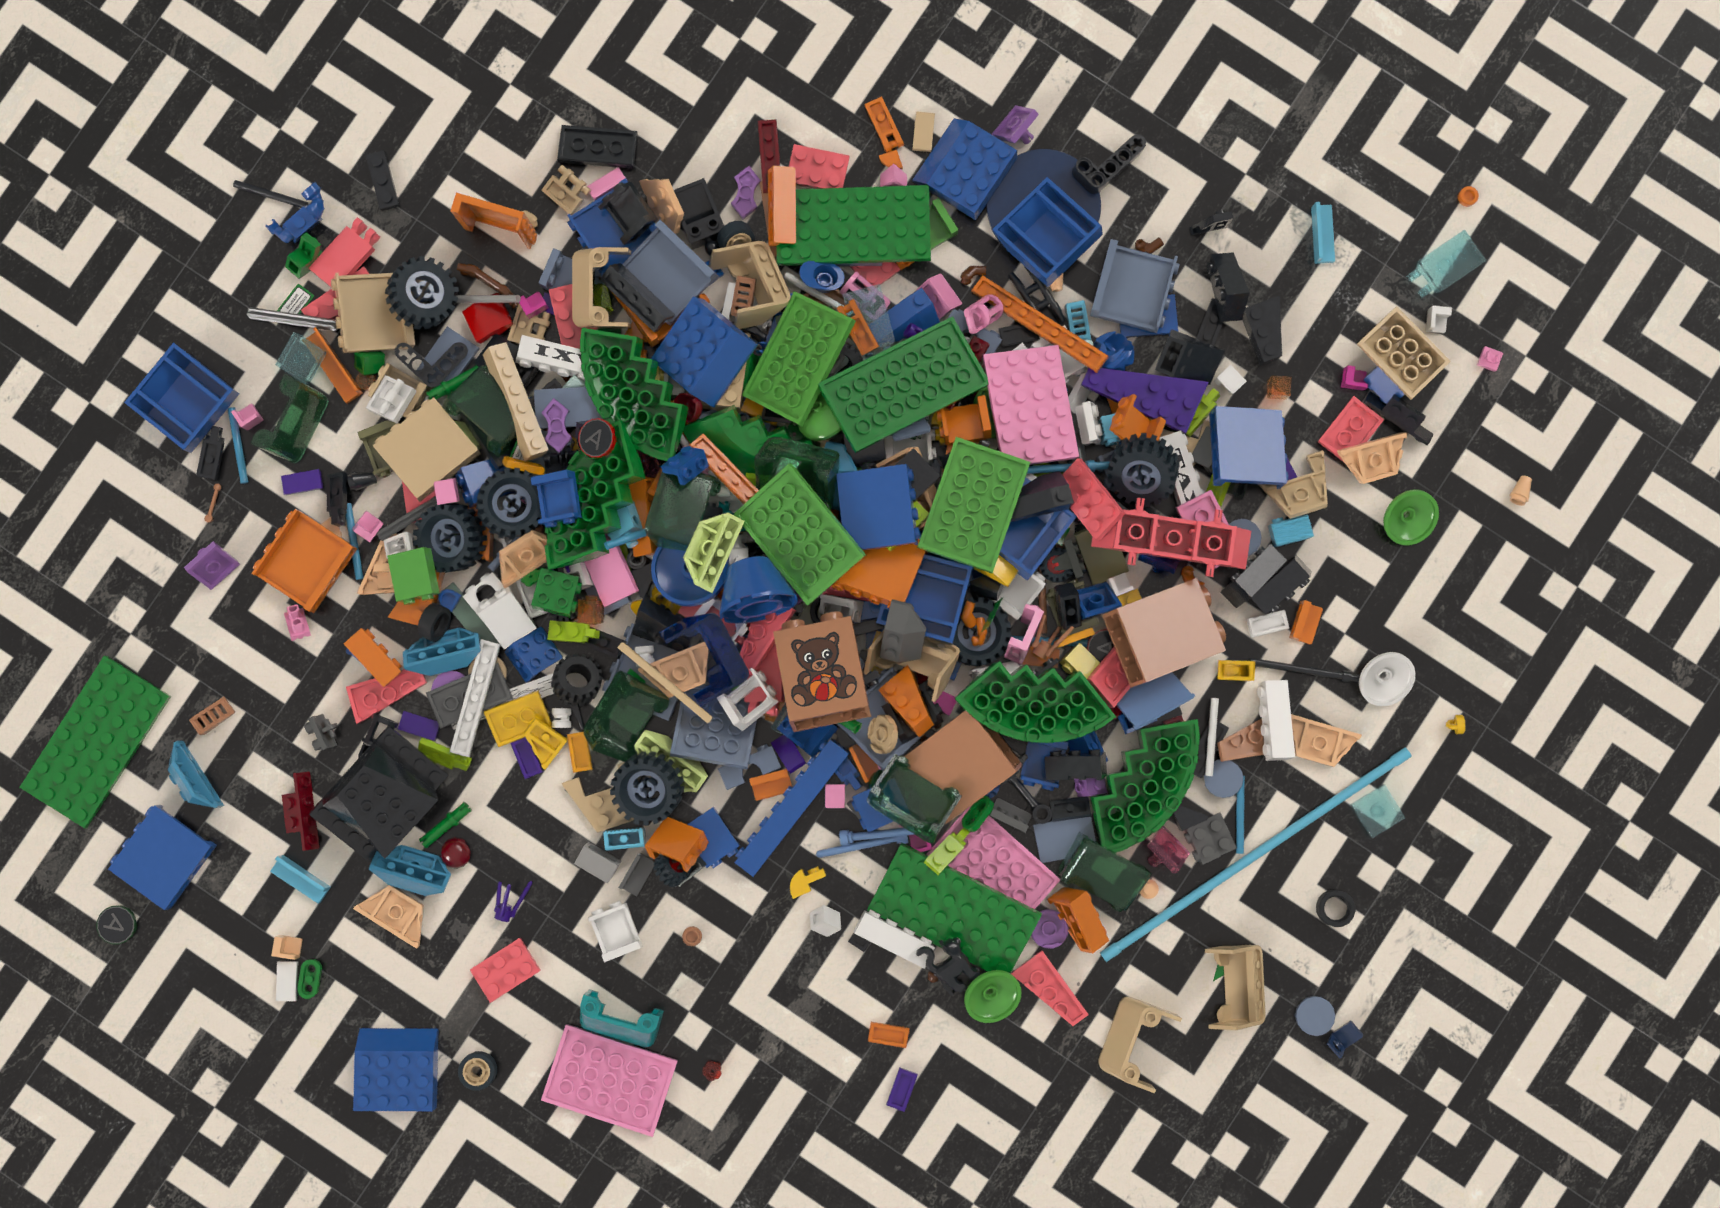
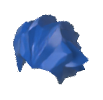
M1116 331L1099 336L1093 343L1095 348L1108 355V359L1102 368L1125 371V367L1133 364L1134 346L1131 341L1127 340L1128 338L1125 335L1116 333Z

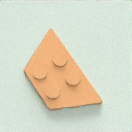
M669 179L640 180L639 183L647 197L648 206L658 218L656 223L661 220L675 234L679 233L684 212Z
M1407 432L1397 433L1337 450V453L1359 483L1365 484L1398 474L1399 461L1403 454L1401 448L1404 438H1407Z
M531 530L499 551L501 583L504 588L509 587L547 562L545 555L547 535Z
M380 540L357 594L394 593V588H378L377 573L374 572L373 564L388 563L384 541Z
M708 640L650 663V665L681 691L686 692L706 684L709 642ZM641 667L638 668V671L668 698L674 697L670 691Z
M1291 714L1296 757L1335 767L1343 755H1346L1353 744L1362 736L1358 733Z
M388 885L353 908L416 949L420 946L424 905L398 888Z

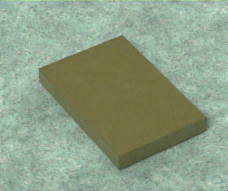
M1087 529L1074 533L1092 585L1101 584L1109 578L1129 571L1122 551L1091 547L1092 535Z

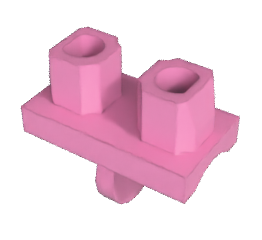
M297 604L287 607V612L284 613L291 640L294 641L297 638L302 639L304 636H311L303 608L299 609Z

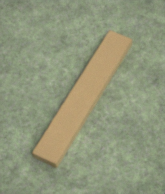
M623 642L617 647L709 724L713 720V717L627 644Z

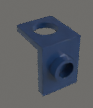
M1350 1020L1331 1033L1327 1045L1340 1059L1345 1049L1361 1039L1364 1034ZM1333 1042L1337 1045V1047L1339 1048V1050L1336 1049V1047L1334 1046Z

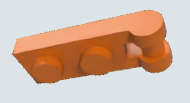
M882 96L866 103V111L885 152L888 153L895 147L900 148L904 146L903 140ZM893 135L894 140L888 142L887 137Z
M853 298L848 301L847 305L837 307V310L846 316L848 312L854 311L855 315L851 318L856 322L850 335L863 356L878 348L879 345Z

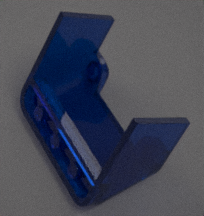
M708 613L686 617L659 632L666 644L681 635L692 637L698 633L701 634L716 665L707 671L706 677L710 685L693 694L700 706L748 679V668L717 614Z

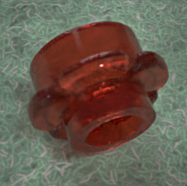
M713 1061L707 1062L702 1070L703 1075L709 1081L719 1079L722 1074L720 1064Z

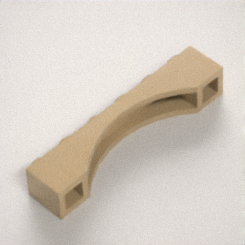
M505 342L488 347L483 357L490 374L500 386L508 403L515 425L517 443L524 462L542 457L548 451V447L508 345Z

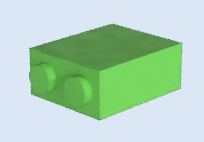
M421 547L387 556L396 602H403L404 605L416 603V599L422 598V601L434 599L433 595L440 594L431 548Z

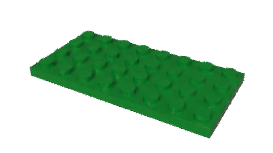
M929 185L796 189V243H780L777 245V265H803L807 261L830 264L931 261Z
M953 316L818 383L824 399L855 453L987 387L989 384L988 377Z
M103 656L19 788L81 827L87 828L171 696L110 657Z
M901 842L867 911H875L880 914L881 918L885 920L888 918L898 923L897 926L903 929L906 927L914 931L915 935L931 940L932 944L940 948L942 946L939 940L944 942L949 938L958 937L961 940V951L968 957L970 963L986 971L1002 970L1011 974L1042 913L949 866L937 875L924 863L928 855Z

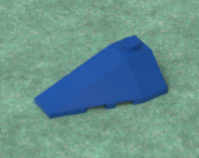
M921 287L868 326L879 347L905 339L906 337L903 334L910 323H913L922 330H926L940 323L933 302Z

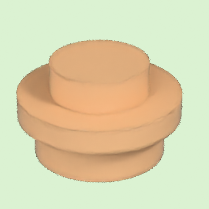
M1146 879L1140 883L1139 893L1142 897L1152 899L1158 894L1159 888L1155 881Z

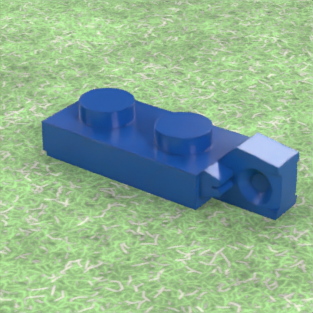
M847 756L835 771V774L842 783L844 782L846 786L850 783L856 791L863 785L857 778L860 776L858 769Z

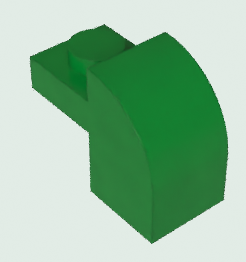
M306 232L301 236L299 247L287 256L285 268L298 279L302 278L311 271L309 267L322 254L320 250L321 244Z

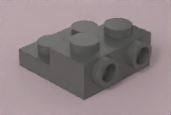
M1220 812L1208 817L1206 821L1186 829V833H1184L1187 843L1192 844L1194 849L1192 855L1195 861L1200 862L1202 865L1237 848Z

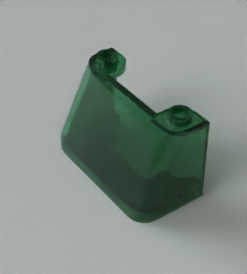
M481 365L445 399L442 407L452 416H457L462 412L488 436L486 439L488 450L497 457H500L516 444L515 425L500 386L490 374L488 367Z
M284 373L279 387L284 395L290 397L274 431L271 432L265 429L257 431L250 444L288 462L297 463L303 457L328 405V399L320 391Z
M782 437L768 438L754 458L756 488L760 490L784 467L792 463L828 509L831 510L837 483L836 474H838L840 464L839 453L835 450Z
M662 471L645 524V532L657 547L686 551L698 523L703 520L709 497L716 496L721 490L720 480L717 477L701 472L687 484L680 485L677 475L663 473Z
M619 671L588 719L584 728V736L592 751L626 762L631 756L637 755L634 745L654 711L657 713L665 711L670 700L665 694L634 676Z
M894 754L870 790L867 803L924 841L934 843L962 798V795L953 787H945L943 790L910 770L909 760L906 757Z
M1081 832L1078 833L1057 872L1061 876L1060 880L1068 885L1073 883L1111 903V907L1118 912L1128 910L1152 875L1148 868L1141 864L1137 865L1135 862L1107 849Z

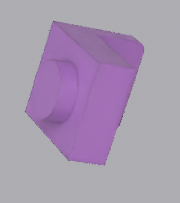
M1086 778V780L1074 779L1077 797L1107 793L1105 778L1102 780H1096V778Z

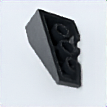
M1061 472L1041 475L1022 486L1010 522L1069 509L1074 501L1069 484Z

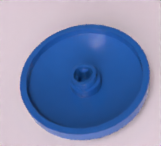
M696 529L680 530L668 536L658 546L652 559L651 574L656 588L667 600L680 606H698L716 597L724 587L727 568L730 566L728 558L713 593L694 584L683 557Z

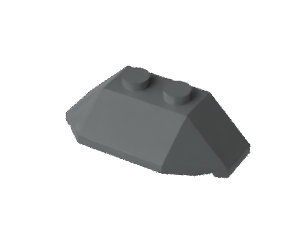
M892 599L880 652L881 659L904 663L921 658L926 627L914 611L912 604Z

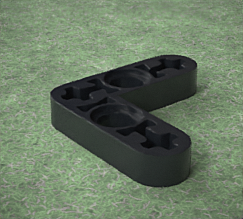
M457 342L431 366L409 344L400 343L395 348L397 358L429 387L438 386L468 353L466 345ZM455 346H463L464 355H457L455 359L458 361L454 363L447 354L450 352L453 355L455 353ZM399 347H408V354H416L409 364L405 362L408 359L405 355H399ZM416 359L421 360L424 364L423 369L420 371H416L412 367V363ZM443 359L450 360L452 365L449 370L441 369L440 362ZM437 366L439 371L445 375L441 377L439 374L436 377L437 383H428L429 378L427 375L429 373L433 375L436 372L433 368Z

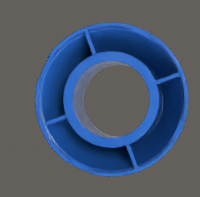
M763 556L749 557L736 561L727 568L719 615L720 619L724 618L727 623L738 624L761 621L766 619V615L776 613L777 616L790 610L797 604L798 599L795 592L769 558Z

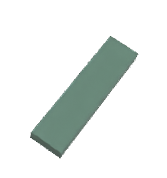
M452 582L445 589H451L462 595L452 613L464 628L473 633H478L480 641L483 639L500 644L463 598L464 594L457 585Z

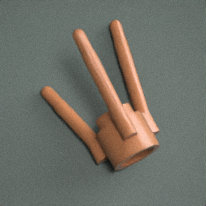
M1043 614L1036 638L1031 646L1034 647L1032 651L1034 654L1046 660L1047 656L1050 657L1052 652L1071 633L1074 627L1071 626L1053 646L1051 643L1061 630V627H1057L1048 641L1042 639L1039 642L1046 619V614Z

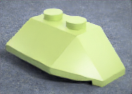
M724 513L698 523L683 557L696 586L713 593L745 521L730 513Z
M645 730L634 745L637 755L645 751L646 755L651 751L656 752V757L660 754L666 755L664 760L666 762L670 759L673 760L672 767L674 769L679 767L680 769L677 776H683L684 782L680 786H684V792H697L708 777L700 761L670 756L673 740L666 735Z

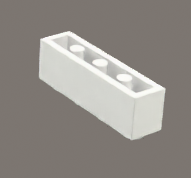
M1288 680L1264 681L1258 684L1257 695L1260 698L1259 715L1262 717L1261 735L1264 736L1263 754L1266 757V761L1295 758Z
M869 910V912L863 911L854 929L856 935L925 969L927 955L916 956V952L923 946L930 947L934 951L935 947L931 944V940L923 936L921 939L914 936L915 932L906 927L903 930L896 927L898 923L888 918L886 921L880 919V914L873 910Z

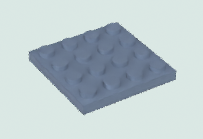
M705 685L688 690L684 693L713 717V720L708 724L681 701L670 756L748 769L757 720L743 731L733 725L716 698L721 692L729 695L732 692L731 690ZM744 698L735 704L743 718L748 714V706L750 704L745 703Z

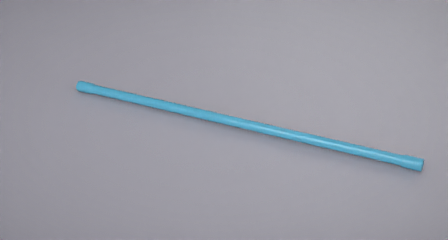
M1404 747L1387 761L1130 934L1102 950L1100 954L1106 962L1126 947L1386 772L1411 758V753Z

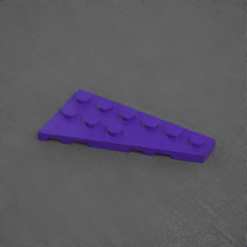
M1088 368L1081 386L1117 403L1123 397L1135 394L1137 397L1133 406L1146 417L1155 419L1161 416L1166 420L1165 426L1186 434L1209 382L1100 368L1098 373Z

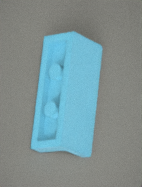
M1315 202L1311 207L1314 263H1334L1332 205H1320V202Z
M277 856L275 858L277 862L270 872L316 903H321L331 887L286 856Z

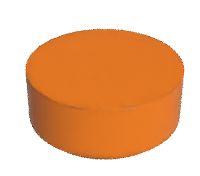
M1471 186L1464 187L1458 193L1459 203L1466 207L1475 204L1479 197L1478 191Z

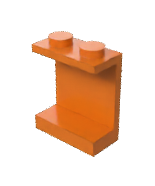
M1135 394L1123 397L1118 402V408L1112 418L1109 430L1122 440L1126 437L1130 440L1131 435L1134 434L1137 435V438H1140L1141 433H1147L1146 438H1151L1153 434L1157 436L1156 440L1159 441L1166 420L1161 416L1152 420L1148 419L1133 406L1137 397Z
M985 395L977 396V404L953 407L952 410L943 408L936 412L937 421H941L942 424L939 427L940 438H944L945 445L953 444L956 437L967 441L991 438V424Z
M667 817L645 844V848L649 857L656 859L662 854L679 861L683 870L688 872L691 866L696 863L702 851L706 849L709 842L704 831Z

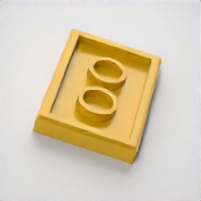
M539 690L484 711L498 747L524 738L525 730L535 717L552 727V721Z

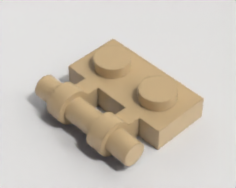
M561 165L558 169L562 174L560 179L552 175L542 191L568 214L573 215L583 202V199L578 196L579 193L582 191L587 196L591 189L586 186V182L579 180L571 169ZM568 180L575 185L573 190L565 185Z
M519 304L507 340L519 344L522 335L545 340L544 334L546 328L549 327L551 314L543 312L542 318L534 316L528 319ZM534 323L539 325L536 335L531 333Z

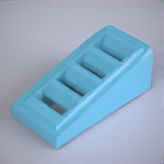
M1085 301L1067 303L1065 305V312L1069 331L1074 334L1085 331V335L1078 337L1083 340H1091ZM1080 308L1081 310L1078 312L1071 313L1072 309ZM1082 316V319L1073 321L1072 319L1073 317ZM1084 324V327L1074 328V325Z

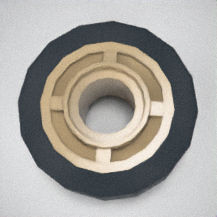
M743 221L727 223L721 228L717 236L720 248L756 241L750 226Z
M475 1051L468 1054L458 1067L460 1082L470 1090L487 1088L497 1075L495 1059L483 1051ZM474 1066L482 1069V1075L474 1073Z

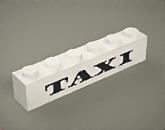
M525 335L521 336L515 361L520 366L526 368L531 366L537 367L543 372H557L558 375L563 377L576 375L577 378L585 381L581 369L580 349Z
M1181 431L1160 437L1159 442L1162 438L1166 440V447L1171 444L1174 448L1173 453L1177 452L1178 455L1177 462H1179L1180 467L1173 489L1178 506L1205 493L1203 489H1200L1198 483L1200 481L1199 473L1197 470L1194 471L1192 465L1194 463L1193 455L1191 452H1188L1186 447L1188 445L1187 437Z

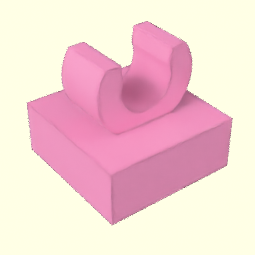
M1485 346L1482 349L1477 365L1495 372L1498 369L1503 353Z

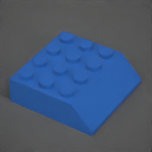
M954 118L912 182L917 185H929L930 193L976 220L1017 160V150L970 121Z
M1048 177L992 229L1007 251L1047 287L1103 235L1102 225Z
M693 296L651 359L657 361L658 366L687 392L715 408L758 344L705 299Z
M173 343L124 403L183 450L192 453L240 393L196 358Z
M1025 477L1023 486L1026 485L1027 483L1031 482V481H1030L1028 478H1026V477ZM1067 509L1010 522L999 555L1018 570V574L1028 581L1077 516Z
M925 554L905 602L912 604L914 611L925 625V637L953 644L973 567ZM881 603L876 623L884 626L886 625L889 613L887 605Z
M360 1028L354 1054L353 1111L435 1110L437 1108L438 1028Z

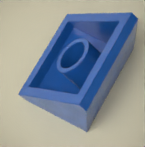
M1107 582L1077 590L1079 592L1081 620L1102 615L1122 607L1121 602Z

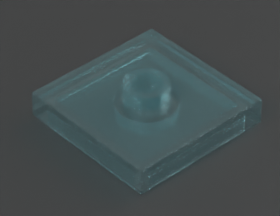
M293 332L275 365L303 384L309 385L327 352L297 332Z
M1385 784L1351 804L1371 838L1405 819Z

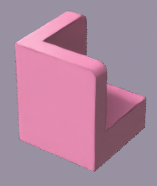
M893 164L881 173L880 187L907 186V174Z
M252 403L239 412L236 410L231 411L241 428L247 431L263 421V418Z
M456 478L434 482L437 505L460 501Z
M365 511L352 530L368 542H371L382 527L383 522L368 511Z
M825 784L826 808H845V784Z

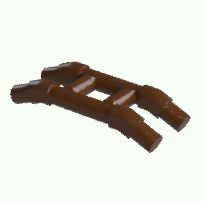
M458 263L457 270L461 271V275L476 278L501 295H514L506 285L499 283L481 271L479 267L472 264ZM509 303L513 310L518 308V303Z

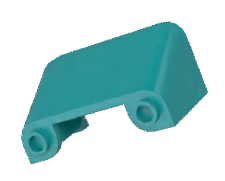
M589 989L583 994L580 1005V1024L584 1030L642 1047H649L654 1044L664 1010L654 1008L652 1013L643 1014L638 1019V1022L634 1023L603 1014L605 1004L599 1000L598 991Z

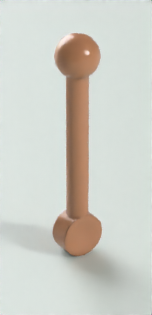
M218 483L214 485L215 491L209 512L204 517V520L209 523L213 521V509L218 491L221 490V485Z

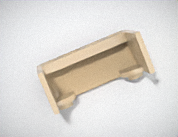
M755 241L712 250L709 267L712 270L727 268L729 273L735 278L739 275L757 279L754 296L758 305L738 309L734 321L736 327L742 329L764 324L788 305L791 297L767 243Z
M597 247L578 250L574 253L572 258V319L576 326L580 328H631V324L628 322H609L607 310L603 307L593 306V267L605 266L608 263L609 255H631L629 248Z
M883 630L868 649L864 674L867 675L874 665L880 669L891 668L894 664L903 667L908 665L911 670L929 677L927 684L934 690L932 701L936 702L947 687L959 657V648L950 643L925 637L919 660L904 663L889 661L880 658Z
M1237 945L1205 949V953H1214V959L1219 966H1224L1226 1005H1222L1217 1011L1219 1022L1209 1024V1029L1240 1030L1263 1024L1266 1012L1263 953L1259 945Z
M1127 996L1122 998L1098 1059L1100 1068L1126 1083L1155 1093L1156 1089L1151 1084L1139 1080L1140 1070L1135 1064L1128 1062L1141 1025L1155 1027L1159 1024L1162 1015L1181 1022L1182 1018L1175 1013Z

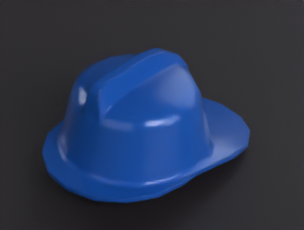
M807 261L803 263L799 271L802 281L807 286L821 293H829L832 290H836L844 283V273L835 264Z

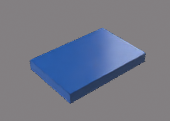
M1175 294L1167 296L1170 299L1168 310L1163 311L1162 316L1166 317L1163 328L1159 327L1157 333L1119 324L1120 334L1130 338L1169 334L1171 329L1178 331Z

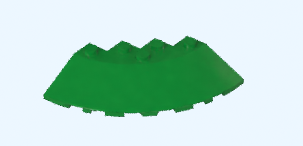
M582 328L580 338L581 369L585 378L586 389L602 419L610 422V424L622 420L635 449L654 458L668 461L670 457L676 455L685 427L688 407L683 404L670 402L673 384L655 380L658 362L653 359L641 358L644 340L635 336Z
M735 405L685 425L683 430L690 444L704 434L744 476H746V473L777 475L789 463H792L796 469H801V472L807 469L808 472L812 470L816 473V466L820 459V454L814 440L804 437L793 442L786 425L768 432L760 415L742 422Z
M622 420L611 424L615 429L616 444L609 455L593 458L580 450L568 462L569 466L566 470L575 471L582 518L575 519V523L571 524L559 522L556 527H545L548 539L547 545H545L548 570L593 560L609 554V549L607 550L604 546V543L607 542L605 535L621 529L617 510L634 504L629 485L646 478L640 457Z
M1000 661L995 662L979 674L954 698L966 712L989 729L1007 737L1034 743H1053L1076 739L1098 730L1116 718L1115 714L1081 671L1073 672L1063 680L1054 668H1049L1036 677L1027 664L1018 667L1009 674Z
M1198 719L1137 729L1140 748L1121 751L1124 771L1107 774L1106 780L1109 793L1090 796L1103 856L1123 851L1144 841V839L1158 831L1178 809L1193 781L1194 771L1198 762L1200 737Z

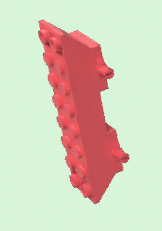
M1137 498L1136 508L1134 510H1123L1126 514L1100 541L1095 540L1092 536L1091 547L1128 552V565H1136L1137 554L1204 563L1207 564L1205 576L1214 577L1216 565L1246 569L1251 531L1221 522L1223 510L1215 509L1213 521H1193L1150 514L1143 511L1145 499Z

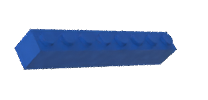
M832 738L829 742L825 739L818 748L821 750L819 755L811 757L807 763L808 769L805 772L801 770L795 778L797 783L794 787L789 786L783 793L785 796L784 800L781 803L777 801L771 809L774 813L770 818L765 817L759 824L761 827L758 833L753 832L747 840L749 845L746 849L742 847L735 855L738 858L735 863L752 877H754L850 753Z

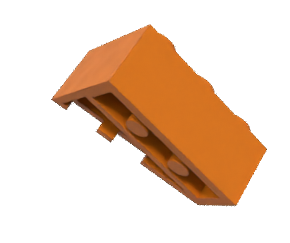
M436 572L439 592L443 583L444 572ZM433 595L434 599L422 601V598L416 599V603L409 605L397 602L388 618L418 625L425 608L432 603L437 604L439 595Z
M361 628L344 645L383 687H386L402 673L400 670L402 665L395 658L391 660L387 655L389 651L382 643L378 645L374 641L375 636L369 629Z
M908 665L878 689L884 700L889 703L891 708L918 737H921L934 726L915 676Z
M1063 887L1047 899L1050 904L1054 903L1060 912L1057 915L1059 919L1062 920L1064 918L1070 927L1067 931L1081 951L1093 954L1109 942L1107 931L1102 925L1099 913L1094 908L1091 896L1087 891Z

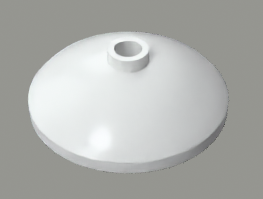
M1387 652L1380 654L1370 660L1362 670L1359 678L1360 692L1373 705H1393L1402 700L1412 689L1415 681V668L1412 662L1400 653Z

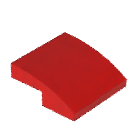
M474 303L462 311L476 343L482 344L494 334H502L513 325L504 303Z

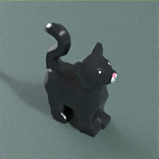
M958 937L949 938L944 942L939 940L943 951L950 955V957L937 966L933 964L935 954L930 947H920L916 952V956L927 955V969L941 981L943 988L951 996L954 995L955 991L961 993L966 989V985L962 981L959 982L957 980L960 974L964 973L972 980L981 975L980 970L977 967L972 968L968 957L961 951V940Z

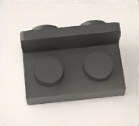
M1000 798L996 799L993 810L989 814L1025 833L1032 814Z

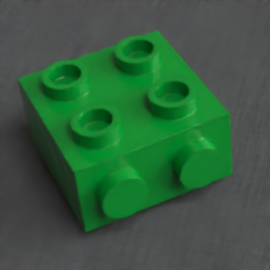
M541 568L531 603L532 608L571 618V614L575 613L577 609L576 595H580L582 590L580 578Z

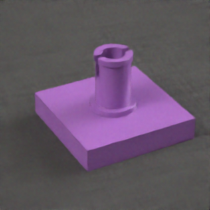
M1015 105L992 135L1005 142L1015 144L1020 138L1024 144H1029L1034 136L1027 129L1039 114L1035 109Z
M213 541L206 548L200 549L198 555L184 568L194 578L212 590L240 564L233 556Z

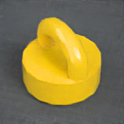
M1455 715L1454 719L1446 722V727L1455 730L1456 734H1464V716Z

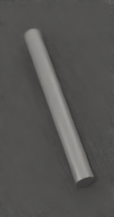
M455 295L458 297L457 303H519L521 300L519 295Z

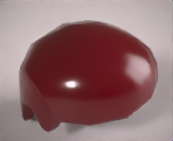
M679 393L675 397L674 403L683 404L688 407L687 423H693L701 416L703 406L700 399L690 393Z
M453 837L442 845L441 859L447 867L454 869L464 867L470 859V848L464 839Z

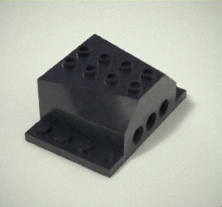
M388 725L309 812V815L369 863L373 860L376 851L385 859L438 801L436 789L449 775Z

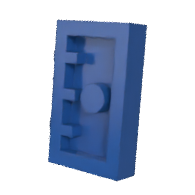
M542 627L515 641L505 650V654L526 683L531 681L538 673L563 658L554 643L547 640L548 635Z

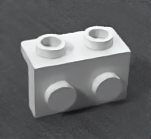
M1091 401L1083 402V405L1075 407L1081 442L1083 445L1099 442L1103 433L1102 427L1098 424L1097 420L1099 416L1098 407Z

